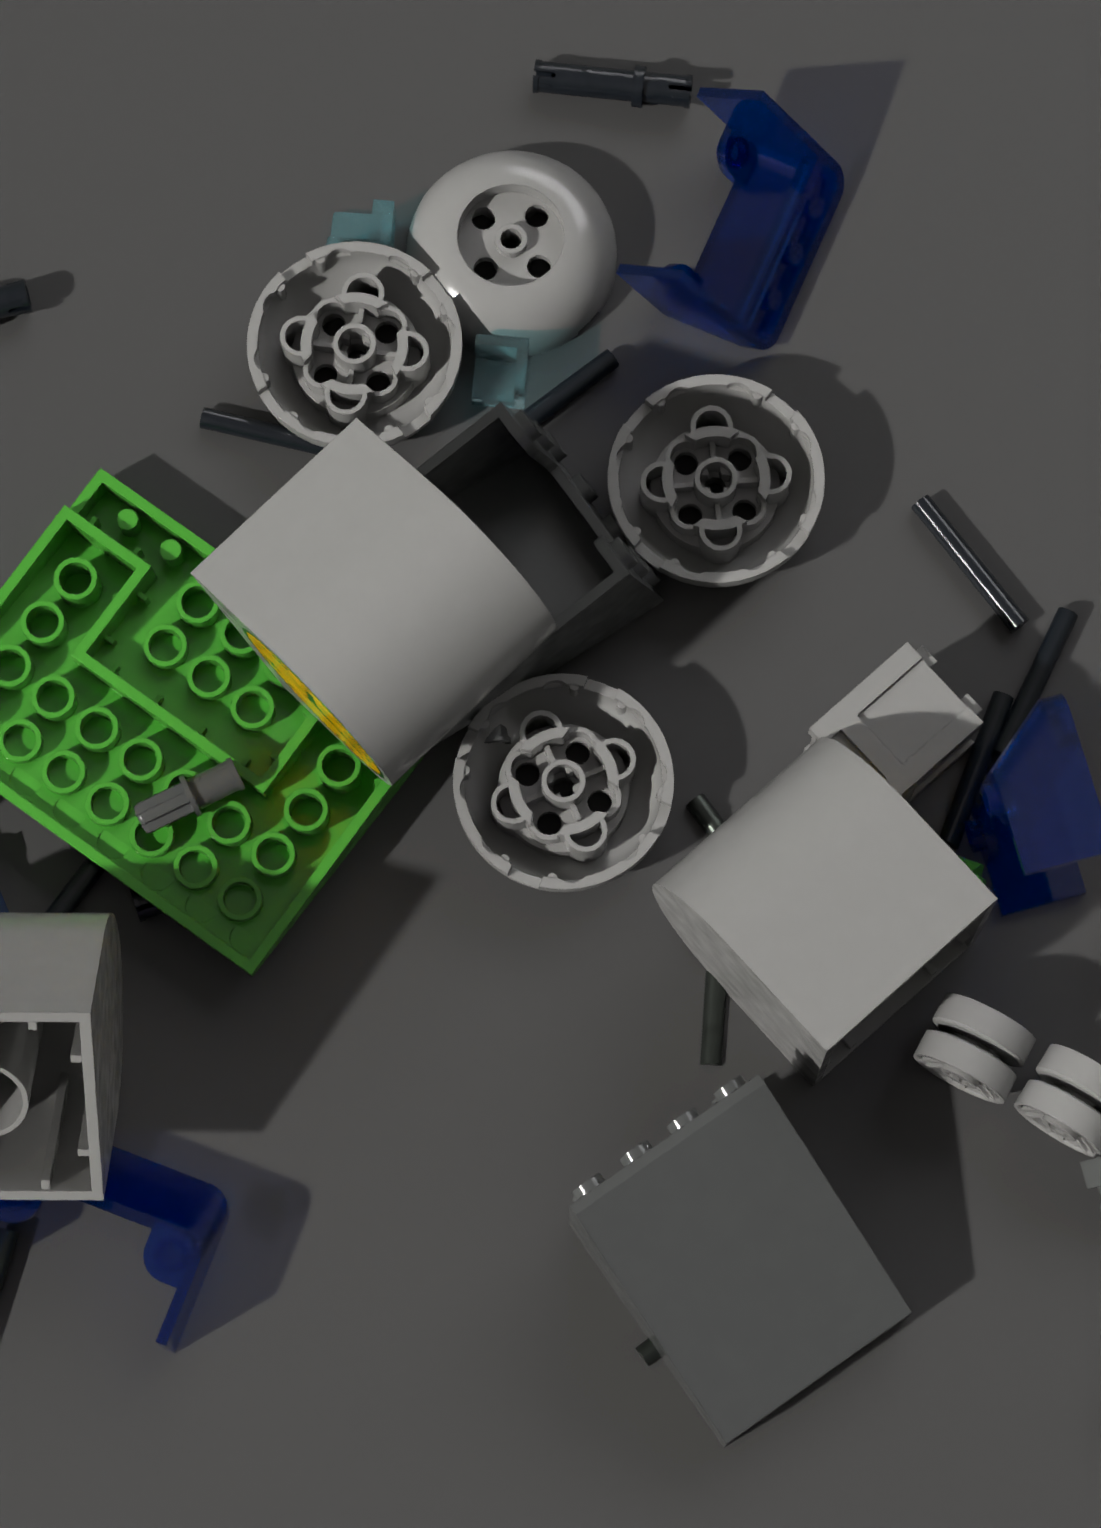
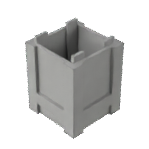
M906 642L809 728L808 734L812 738L810 744L804 748V751L821 737L836 740L874 768L910 804L973 747L975 742L971 737L982 727L983 721L977 715L983 709L968 693L960 699L931 669L937 663V660L923 645L915 650Z

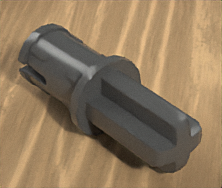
M231 757L188 779H185L184 775L178 777L180 783L138 802L134 806V810L146 833H153L194 812L199 817L203 815L201 809L230 794L246 789Z

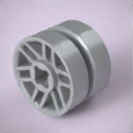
M946 993L932 1018L934 1024L941 1031L926 1030L913 1054L914 1059L930 1073L956 1088L985 1101L1004 1104L1017 1079L1016 1074L1010 1067L1024 1066L1036 1043V1038L1026 1028L1003 1013L969 997L955 993Z
M1050 1044L1035 1069L1043 1081L1028 1080L1015 1101L1014 1107L1026 1120L1064 1145L1090 1157L1101 1156V1064L1071 1048L1059 1044Z

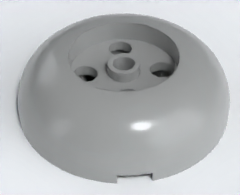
M505 150L482 154L470 158L446 172L431 186L420 201L413 215L406 242V254L414 257L431 270V275L441 284L448 296H451L460 320L462 346L478 353L497 357L517 358L545 353L560 347L578 336V331L589 323L597 312L600 313L611 293L617 269V242L613 222L605 204L595 189L580 174L560 161L527 151ZM536 212L548 216V221L541 227H532L526 220ZM484 215L495 221V223L489 229L483 230L475 227L472 220L477 216ZM515 242L518 247L509 249L505 247V243ZM535 259H543L551 267L540 278L534 277L528 272L532 261ZM480 262H491L497 271L496 275L489 280H485L477 275L474 269Z
M361 241L340 242L322 246L305 253V258L290 266L283 273L278 272L270 280L258 298L251 314L247 332V358L253 383L261 400L270 413L285 428L299 438L323 448L355 418H358L389 446L408 439L428 425L440 412L450 397L458 379L463 350L462 330L451 296H448L441 284L431 275V270L423 263L398 249L386 245ZM336 318H341L346 325L342 326L335 336L327 335L323 330L324 325ZM383 325H392L398 330L396 333L397 339L389 344L381 343L375 336L377 329ZM353 351L365 353V355L361 354L360 358L357 359L348 358V355ZM324 367L331 368L337 373L336 380L330 379L323 383L315 382L314 376L319 369ZM383 375L389 379L390 386L382 391H373L367 386V383L371 377Z
M706 374L681 379L662 387L647 397L645 403L620 428L613 443L608 464L607 482L610 506L619 530L627 543L647 564L660 573L677 581L695 586L710 588L738 586L753 582L777 570L789 561L808 539L819 516L824 497L825 469L823 456L814 432L806 419L798 410L794 411L786 402L773 394V390L750 379L724 374ZM739 451L751 460V464L746 470L737 471L734 465L728 461L729 456L733 452ZM687 455L696 460L698 467L692 474L682 475L676 471L674 462L679 457ZM717 483L723 487V492L711 493L710 488L706 486ZM739 503H748L755 509L756 516L751 520H745L737 515L733 516L732 510ZM694 507L701 512L702 519L691 525L680 521L678 515L682 509Z
M565 673L547 674L519 682L485 705L468 726V731L455 758L453 793L457 814L469 841L483 859L494 869L509 879L534 889L549 892H578L593 889L618 879L633 869L651 851L669 817L674 794V771L670 750L658 724L650 713L631 695L620 688L617 690L604 683L588 679V676ZM502 724L507 728L511 744L502 742L484 743L489 734L498 725ZM572 744H580L588 748L590 755L583 764L578 765L566 758V750ZM523 765L534 766L539 771L538 781L531 786L521 785L515 776L518 768ZM567 782L572 785L573 794L561 797L560 792L554 794L553 789L558 783ZM598 792L607 794L612 802L610 809L607 812L591 811L588 807L590 796ZM545 814L556 815L561 821L560 830L552 835L541 833L537 826L540 817Z

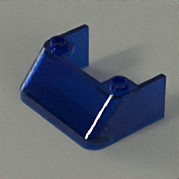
M701 87L697 97L726 124L717 146L716 155L720 170L733 183V186L695 270L685 264L676 263L669 264L664 268L620 264L616 274L662 314L740 347L767 350L780 337L844 191V174L839 163L765 91Z
M1061 693L1038 699L990 769L972 807V819L965 821V831L973 853L979 851L982 853L994 895L998 898L996 902L1001 917L1086 894V888L1077 862L1101 856V806L1069 705Z
M112 1146L104 1201H79L152 1229L144 1248L143 1257L146 1269L159 1282L177 1288L156 1343L165 1350L175 1353L227 1225L230 1212L229 1204L224 1194L213 1184ZM0 1200V1223L4 1221L17 1224L28 1221L36 1215L44 1200Z

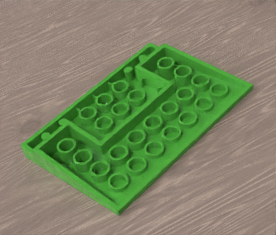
M100 468L71 507L63 506L0 589V795L253 977L425 755L392 786L374 774L283 687L190 572L207 558L215 548ZM231 757L246 789L239 790L201 809L203 815L199 817L194 812L153 833H146L134 810V806L138 802L180 783L178 777L184 775L185 779H188Z

